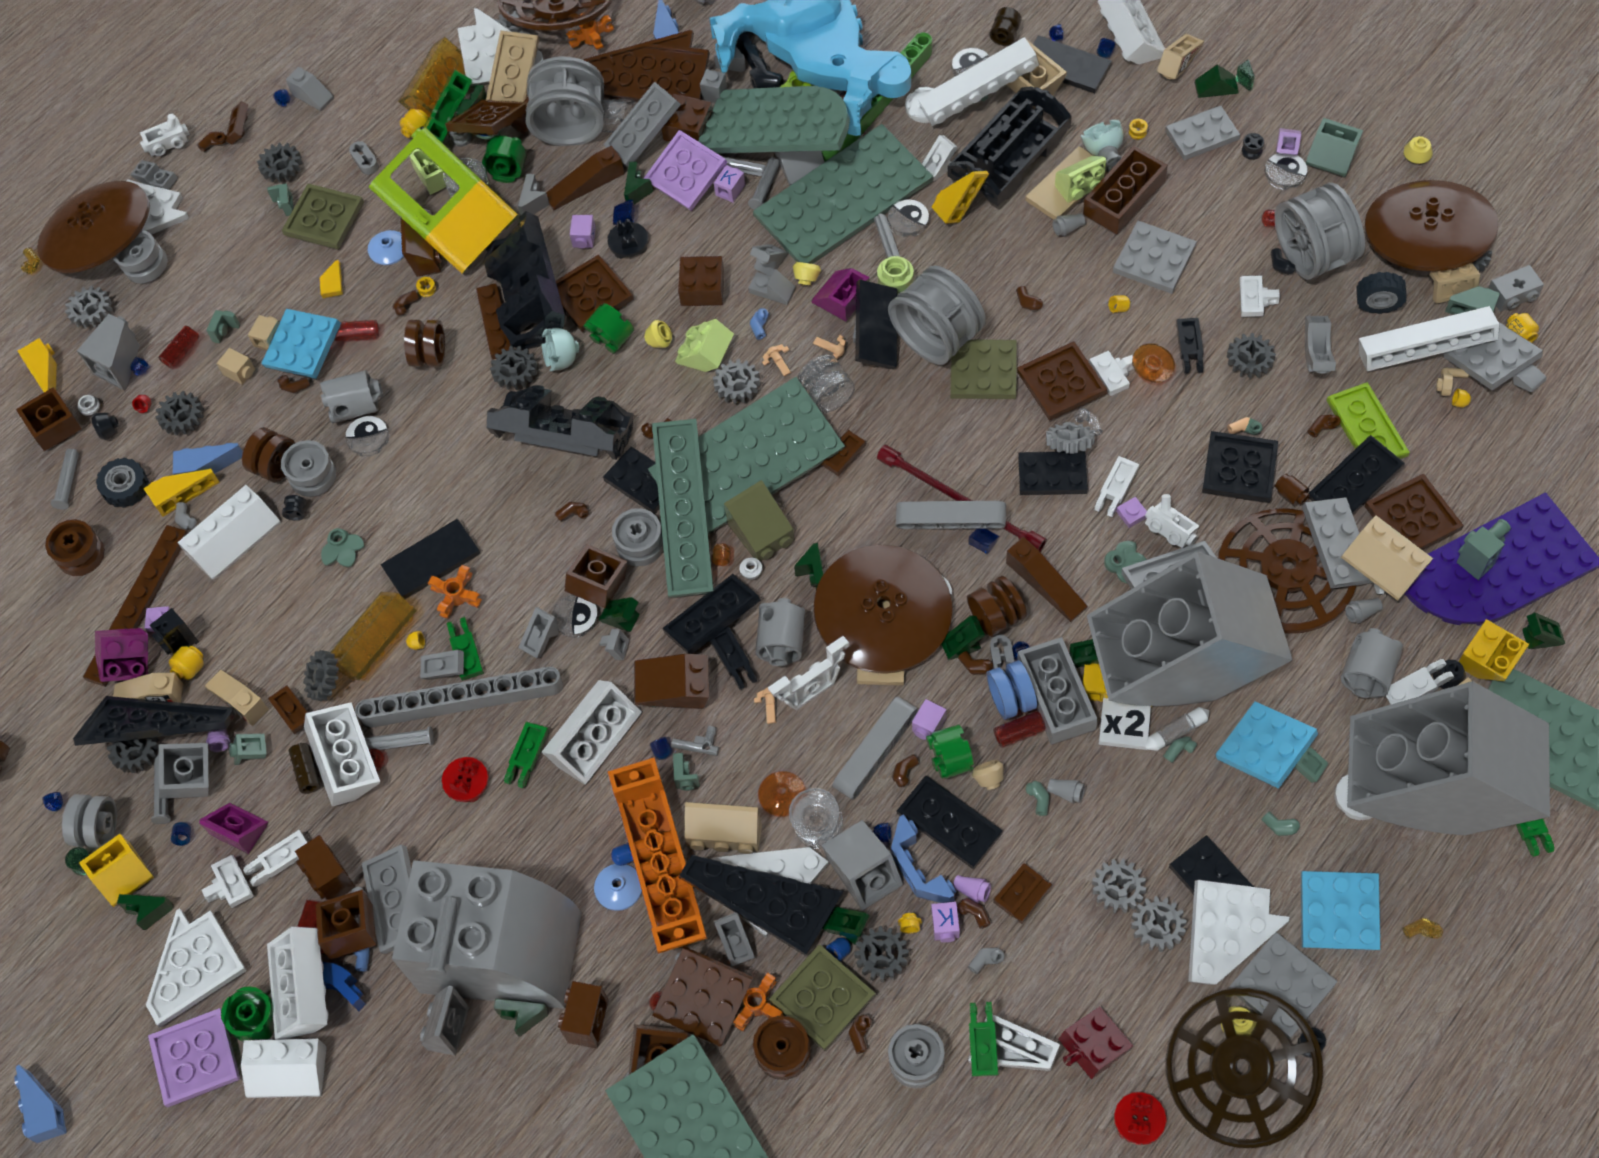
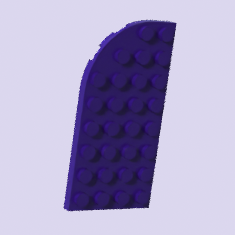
M1545 492L1482 525L1489 530L1499 519H1503L1509 523L1511 529L1504 535L1505 541L1503 543L1505 545L1495 565L1479 580L1457 563L1460 556L1458 551L1465 544L1464 539L1470 533L1468 532L1428 553L1433 558L1432 561L1404 594L1420 610L1426 614L1429 612L1442 618L1443 622L1461 625L1462 623L1480 626L1483 625L1486 619L1492 623L1504 619L1598 569L1599 557ZM1480 526V527H1478V528H1476V529H1474V530H1472V531L1477 532L1482 526Z

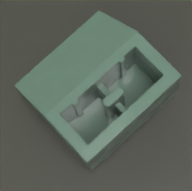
M1323 118L1316 132L1306 164L1346 177L1359 148L1363 130Z

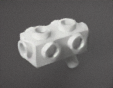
M169 114L167 122L140 132L143 141H140V144L145 153L149 152L151 156H161L168 149L173 147L181 148L185 142H188L186 136L190 134L185 123L181 125L174 114Z
M1169 494L1162 495L1161 502L1155 507L1151 506L1145 514L1147 518L1145 524L1148 525L1149 529L1166 537L1171 545H1178L1183 548L1186 545H1193L1198 538L1196 532L1199 525L1171 507V496Z

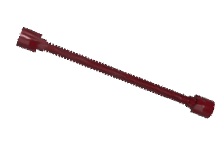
M885 444L879 450L877 460L889 467L895 466L903 469L948 497L953 498L955 501H973L907 463L904 458L900 457L901 453ZM1006 520L1004 530L1006 529V531L1018 537L1019 540L1024 537L1040 552L1042 551L1047 541L1046 538L1032 530L1030 532L1021 530Z

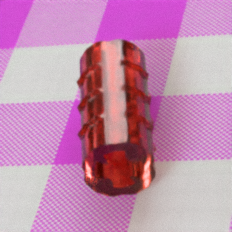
M366 319L363 321H343L334 339L335 341L378 339L377 320Z
M185 325L159 355L158 359L167 367L173 369L199 339V334Z
M1036 711L1018 719L1015 718V720L1008 723L1004 722V724L995 727L993 731L999 746L1002 748L1010 744L1013 745V743L1024 740L1027 737L1035 736V734L1045 731L1046 728L1041 714Z

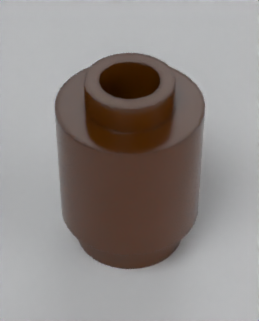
M1286 473L1275 484L1277 492L1294 506L1298 504L1303 505L1310 496L1308 494L1309 488L1293 475L1289 476Z

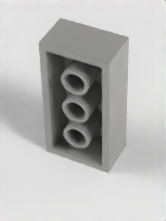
M1060 637L1018 651L1017 661L1020 660L1030 677L1037 700L1036 710L1050 744L1052 745L1096 730V714L1063 638Z

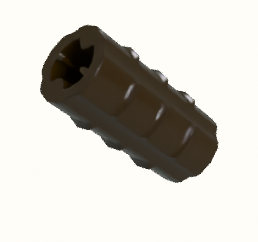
M298 743L291 746L288 751L299 791L302 794L317 791L320 788L319 776L315 769L316 766L314 765L309 745L307 743Z

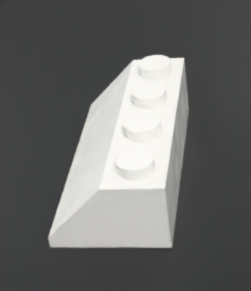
M1098 0L1101 7L1100 12L1107 19V26L1116 37L1115 42L1121 47L1123 51L1122 56L1125 60L1139 65L1162 58L1165 47L1140 0Z
M245 485L184 536L178 544L185 554L214 581L281 524V521L263 500Z
M598 680L543 749L542 753L558 768L582 784H586L642 711L612 682Z
M351 702L305 714L304 729L331 806L355 801L380 784V779Z
M290 927L267 944L275 1040L315 1033L327 1025L326 988L323 983L324 966L321 961V947L318 944L317 928Z

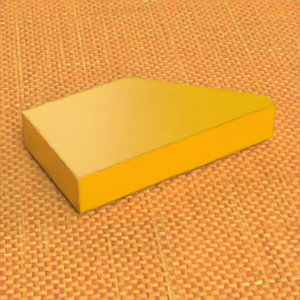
M335 260L319 277L322 298L343 295L341 264L339 260Z

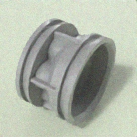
M574 57L548 58L533 66L527 77L529 101L526 106V125L529 131L539 140L556 146L582 145L595 139L603 129L604 112L601 102L604 97V79L600 71L589 62Z

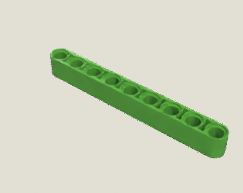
M926 32L918 33L900 53L908 60L911 68V78L932 55V37ZM877 94L872 98L871 109L860 120L861 135L894 98H887L881 94ZM847 134L840 150L821 151L824 162L857 141L861 135Z

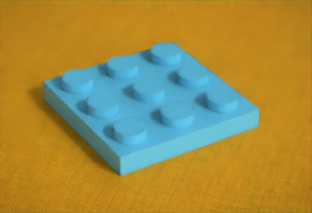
M286 309L261 364L266 368L317 379L341 322L335 318Z
M1255 701L1215 755L1217 760L1279 789L1317 737L1318 731L1314 727Z
M1301 871L1302 948L1380 950L1379 873Z

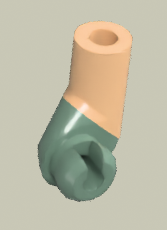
M1248 417L1227 425L1230 434L1243 431L1256 435L1263 428L1260 422Z

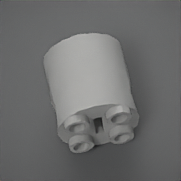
M367 370L320 382L323 395H321L324 407H329L330 409L328 414L332 424L379 411L378 398L383 396L382 387L379 380L371 378Z
M780 598L777 602L759 605L755 652L760 659L769 662L773 666H785L798 661L802 657L805 609L791 604V600L787 598Z
M1370 628L1368 632L1357 634L1342 671L1341 682L1353 694L1362 698H1380L1388 693L1402 654L1403 644L1398 640L1383 635L1379 629Z

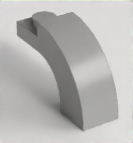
M1328 316L1305 317V357L1308 372L1328 373L1335 371L1336 361L1332 355L1330 345L1331 321Z

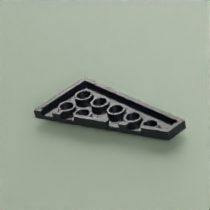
M105 696L74 736L73 741L75 746L224 730L227 729L236 714L233 707Z
M695 855L690 857L678 877L733 912H737L741 917L804 956L809 951L844 892L762 871L749 870L741 866L728 865L720 861Z

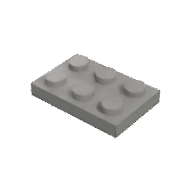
M1221 105L1167 125L1165 128L1166 134L1183 160L1235 142L1240 138V133Z

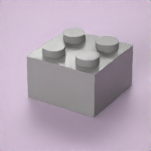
M208 743L159 744V799L208 797Z

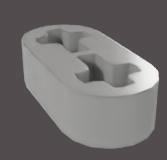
M361 141L353 143L349 151L362 173L371 175L377 172L378 163L368 146Z
M997 635L992 638L990 654L993 669L1001 668V661L1005 660V665L1014 662L1010 639L1004 635ZM998 643H1002V646H1004L1003 654H1000L997 647Z

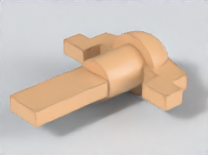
M839 335L837 341L840 342L838 345L816 337L813 344L833 353L832 356L828 355L826 358V362L830 363L831 360L835 362L844 354L846 341L843 340L844 337L842 335Z
M782 344L772 346L764 354V361L762 363L764 366L770 363L768 359L772 357L785 377L791 372L779 352L783 351L786 353L789 351L788 346L784 347Z
M767 687L757 693L754 703H761L762 698L765 697L767 724L776 723L775 697Z

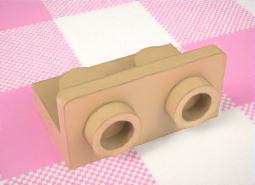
M1472 262L1454 269L1430 271V276L1434 280V302L1437 304L1449 301L1452 295L1479 286L1480 273Z

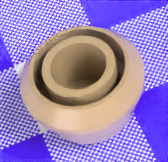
M998 760L984 762L973 769L972 776L981 787H986L987 790L995 789L1001 785L1000 782L1003 780L1004 765Z

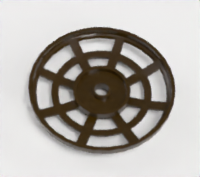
M1230 988L1203 997L1181 1016L1172 1031L1167 1045L1165 1072L1168 1088L1176 1107L1197 1131L1223 1145L1236 1148H1259L1284 1140L1297 1131L1308 1119L1321 1093L1323 1059L1313 1030L1305 1018L1292 1005L1266 991L1252 988ZM1251 996L1268 1001V1004L1261 1015L1246 1011L1229 1012L1226 997ZM1216 1001L1219 1016L1208 1021L1196 1035L1183 1029L1186 1022L1196 1011L1206 1004ZM1278 1007L1296 1022L1307 1042L1291 1046L1284 1032L1271 1021ZM1246 1019L1257 1023L1250 1036L1236 1035L1232 1020ZM1222 1023L1226 1036L1225 1039L1220 1041L1216 1047L1203 1040L1204 1036L1212 1028ZM1266 1028L1278 1038L1282 1044V1049L1269 1052L1267 1047L1260 1042ZM1179 1038L1191 1046L1187 1058L1188 1078L1175 1082L1172 1059L1174 1047ZM1199 1049L1211 1056L1210 1070L1196 1075L1195 1058ZM1310 1052L1313 1076L1311 1089L1308 1096L1293 1089L1297 1073L1295 1056ZM1240 1059H1244L1248 1063V1070L1244 1074H1238L1235 1070V1064ZM1287 1059L1288 1064L1285 1084L1273 1078V1062ZM1214 1081L1216 1086L1222 1091L1216 1105L1205 1096L1199 1085ZM1267 1087L1280 1093L1279 1097L1270 1106L1261 1110L1256 1096L1263 1093ZM1192 1088L1199 1101L1212 1112L1207 1127L1199 1123L1189 1113L1181 1101L1179 1092ZM1231 1098L1246 1099L1251 1114L1227 1112L1226 1109ZM1288 1098L1303 1106L1289 1124L1279 1131L1270 1134L1265 1118L1277 1112L1286 1103ZM1222 1118L1237 1123L1254 1122L1260 1138L1236 1139L1220 1135L1217 1131Z

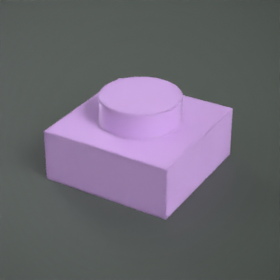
M1136 497L1123 503L1116 509V512L1128 528L1146 519L1145 514L1147 511Z
M169 606L146 608L145 630L147 632H154L149 625L170 609Z

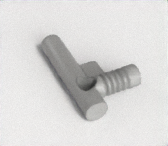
M708 726L706 737L696 736L694 742L673 738L671 748L718 756L719 747L712 746L716 728ZM706 746L710 747L709 750H705L704 748Z

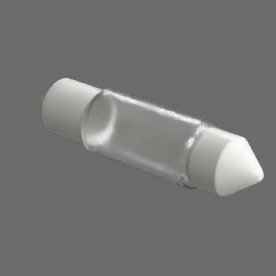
M1198 707L1188 714L1180 716L1150 735L1145 748L1158 751L1163 747L1171 745L1174 740L1188 735L1195 728L1206 723L1210 711Z

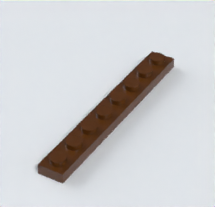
M166 525L109 630L136 629L139 627L146 614V608L150 607L181 550L178 542L188 534L186 530ZM94 655L83 678L88 682L106 687L109 681H100L96 656Z

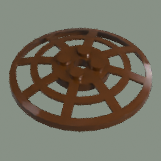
M497 0L499 12L509 22L523 28L545 31L562 30L583 25L602 15L612 3V0H591L580 3L579 0H533V4L524 3L525 0ZM504 4L516 7L519 18L508 14L504 10ZM603 4L599 9L593 12L597 5ZM522 8L534 10L535 14L526 16ZM588 8L584 14H576L579 9ZM539 18H542V19H547V20H549V22H548V23H544V22H538V21H535V20H536V19H539ZM560 19H572L569 21L557 23V21Z
M1274 508L1252 514L1237 523L1223 540L1218 559L1225 561V557L1240 558L1239 566L1247 568V559L1260 561L1261 574L1267 575L1269 585L1277 589L1274 601L1279 617H1281L1283 609H1302L1312 606L1317 616V619L1302 623L1281 622L1284 633L1295 634L1314 631L1328 625L1345 611V607L1352 600L1357 585L1346 586L1348 590L1342 601L1326 614L1320 601L1330 593L1332 588H1330L1329 582H1327L1325 587L1315 594L1310 586L1315 575L1326 579L1327 577L1324 568L1317 566L1316 555H1318L1316 546L1309 548L1306 544L1300 542L1301 532L1312 536L1310 529L1303 526L1304 519L1306 518L1304 512L1290 508ZM1270 515L1295 516L1294 523H1275L1265 526L1258 518ZM1247 523H1250L1257 530L1247 539L1242 549L1228 548L1234 535ZM1292 529L1290 539L1277 540L1271 531ZM1260 536H1263L1269 544L1263 552L1249 550ZM1289 561L1295 567L1293 569H1286L1282 563ZM1302 590L1307 598L1301 601H1285L1287 592Z

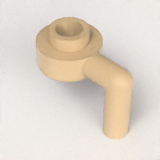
M1443 368L1441 370V378H1437L1436 391H1440V396H1450L1453 377L1468 378L1469 374L1462 369Z

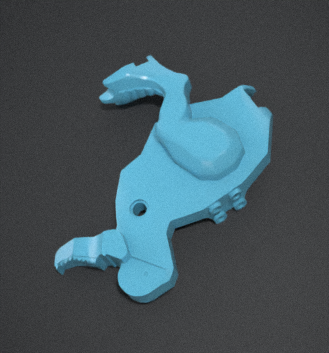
M767 0L755 5L741 3L724 15L709 17L712 39L716 38L717 40L715 50L722 73H726L731 60L734 58L739 35L747 31L753 32L766 42L770 53L792 66L798 80L819 87L847 91L843 99L850 116L847 134L861 135L860 120L871 109L872 98L877 94L887 98H898L908 93L911 88V68L905 56L895 51H870L859 47V45H863V38L861 33H859L862 30V22L860 18L856 19L858 16L855 4H851L850 0Z

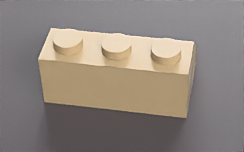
M1028 41L1037 55L1039 66L1006 85L1015 93L1022 87L1033 86L1047 90L1051 95H1054L1066 77L1067 72Z
M1376 515L1341 556L1342 559L1397 601L1433 559Z
M685 802V841L687 847L693 850L714 848L718 852L738 850V852L743 854H750L753 851L759 852L762 823L758 807Z

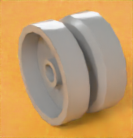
M141 230L137 237L123 251L113 257L130 281L135 283L153 281L162 274L168 262L167 254L150 232Z
M311 440L299 441L291 445L284 452L281 459V469L292 489L299 495L306 497L318 496L326 492L334 484L336 468L325 447L320 443Z
M642 508L630 509L623 512L615 520L612 526V537L619 557L627 560V564L646 566L655 562L661 556L664 550L662 528L657 516L651 511Z
M74 794L65 807L62 819V834L65 843L69 846L84 847L87 845L89 848H100L113 839L117 826V807L115 801L107 796L92 797L91 795Z
M920 1024L906 1025L899 1029L890 1040L888 1048L889 1065L897 1081L906 1087L914 1089L925 1088L936 1082L943 1071L945 1052L943 1042L934 1030ZM913 1055H920L916 1059L912 1058Z

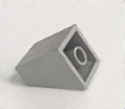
M108 314L77 352L93 375L125 391L140 345L135 338V333L129 329V324L124 318Z
M863 820L821 845L828 862L862 911L903 885L891 853Z

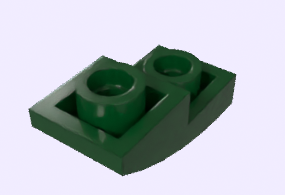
M476 85L474 92L470 94V100H462L461 106L457 108V116L481 100H486L487 95L484 85Z

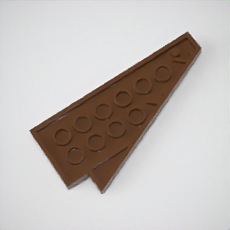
M688 30L582 60L595 66L602 74L605 98L639 102L655 82L672 97L673 94L701 100L700 83L708 66L710 52L706 49L691 48L694 32L693 30Z

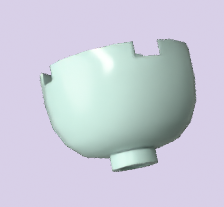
M1109 120V125H1104V122H1101L1086 129L1083 132L1084 135H1081L1086 150L1095 156H1098L1099 151L1106 146H1114L1118 150L1124 138L1123 128L1119 120Z
M562 328L545 329L542 333V337H546L545 343L542 344V354L546 366L551 365L550 371L568 368L574 362L576 353L579 352L577 340L574 341L573 336Z

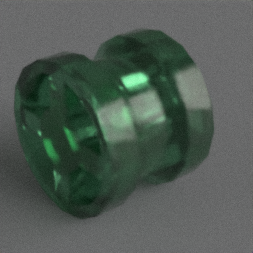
M82 847L71 849L65 857L66 866L77 875H87L79 862L88 857L90 853Z

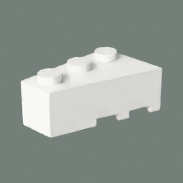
M993 1015V1022H995L998 1066L1051 1071L1060 1050V1044ZM971 1055L968 1059L969 1063H971Z

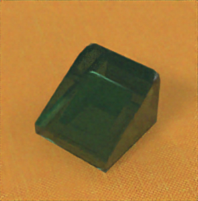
M1247 59L1238 66L1236 81L1248 91H1251L1255 75L1251 63Z

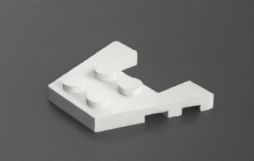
M844 636L840 637L826 647L827 658L824 661L814 663L808 672L802 676H795L791 681L786 676L782 677L769 686L768 690L774 697L777 696L779 700L784 701L788 706L797 711L834 685L840 670L838 663L845 656L842 650L848 647L849 642Z

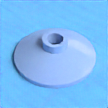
M388 230L375 235L368 244L370 258L380 265H391L402 260L404 256L402 254L401 233Z
M612 864L604 868L597 876L594 884L595 896L599 903L613 911L630 908L638 901L642 893L636 869L627 864L622 866ZM615 881H621L619 887H613Z

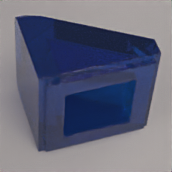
M628 200L614 206L613 225H617L618 221L625 222L626 219L634 222L635 207L633 200Z
M976 529L969 536L968 544L988 555L1000 536L987 529Z

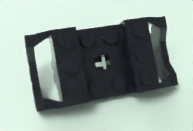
M1033 86L1022 87L947 166V176L954 181H958L971 172L987 171L989 175L981 186L980 191L988 201L998 206L1002 201L1010 198L1022 185V174L1039 155L1047 158L1058 146L1066 131L1071 127L1072 116L1064 105L1051 95L1049 91ZM1043 111L1052 116L1059 125L1058 128L1043 120Z
M525 211L519 217V225L507 237L492 241L489 244L483 260L487 277L501 283L505 302L496 309L500 328L508 338L510 346L514 348L521 346L523 351L541 346L545 343L546 337H542L543 331L550 328L563 329L565 320L539 218ZM532 322L538 324L530 332L521 334Z
M534 385L517 392L510 391L507 393L502 407L499 409L490 408L487 411V429L497 438H501L506 432L515 433L514 441L598 456L600 451L606 450L614 460L623 455L624 447L628 444L633 430L634 413L627 412L614 401L598 396L592 398L582 409H564L560 405L551 406L552 390L545 389L541 385ZM612 426L618 427L619 429L617 431H613L609 428Z

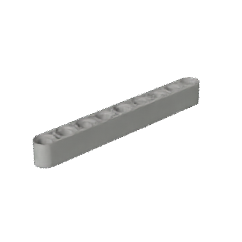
M544 667L365 699L356 705L355 713L365 727L372 728L556 695L562 691L564 684L556 668ZM552 678L556 679L553 683H547ZM527 683H533L530 687H524ZM504 687H510L505 692L501 691ZM487 691L486 694L479 696L480 692ZM459 695H464L462 699L455 700ZM441 699L439 703L433 704L435 700ZM418 703L416 707L410 708L412 704ZM391 707H395L393 711L387 712ZM372 711L370 715L364 716L367 712Z

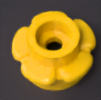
M905 913L898 919L901 932L912 934L920 931L922 920L917 918L915 913Z

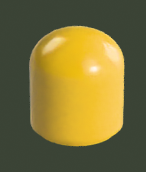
M1113 295L1108 301V307L1112 313L1126 312L1130 308V299L1125 295Z

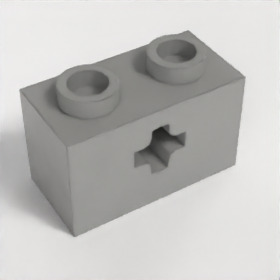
M1528 265L1491 280L1489 289L1500 293L1496 307L1502 312L1507 309L1512 310L1524 302L1536 300L1540 296L1544 284L1533 268Z

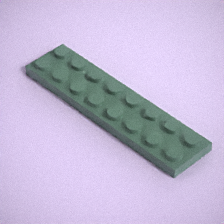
M687 419L652 423L668 598L713 592L697 420Z

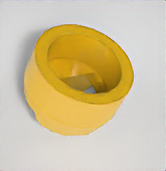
M1456 389L1452 397V405L1456 407L1468 406L1471 402L1470 394L1465 390Z
M421 631L410 633L406 639L407 646L413 650L423 649L425 647L423 633Z

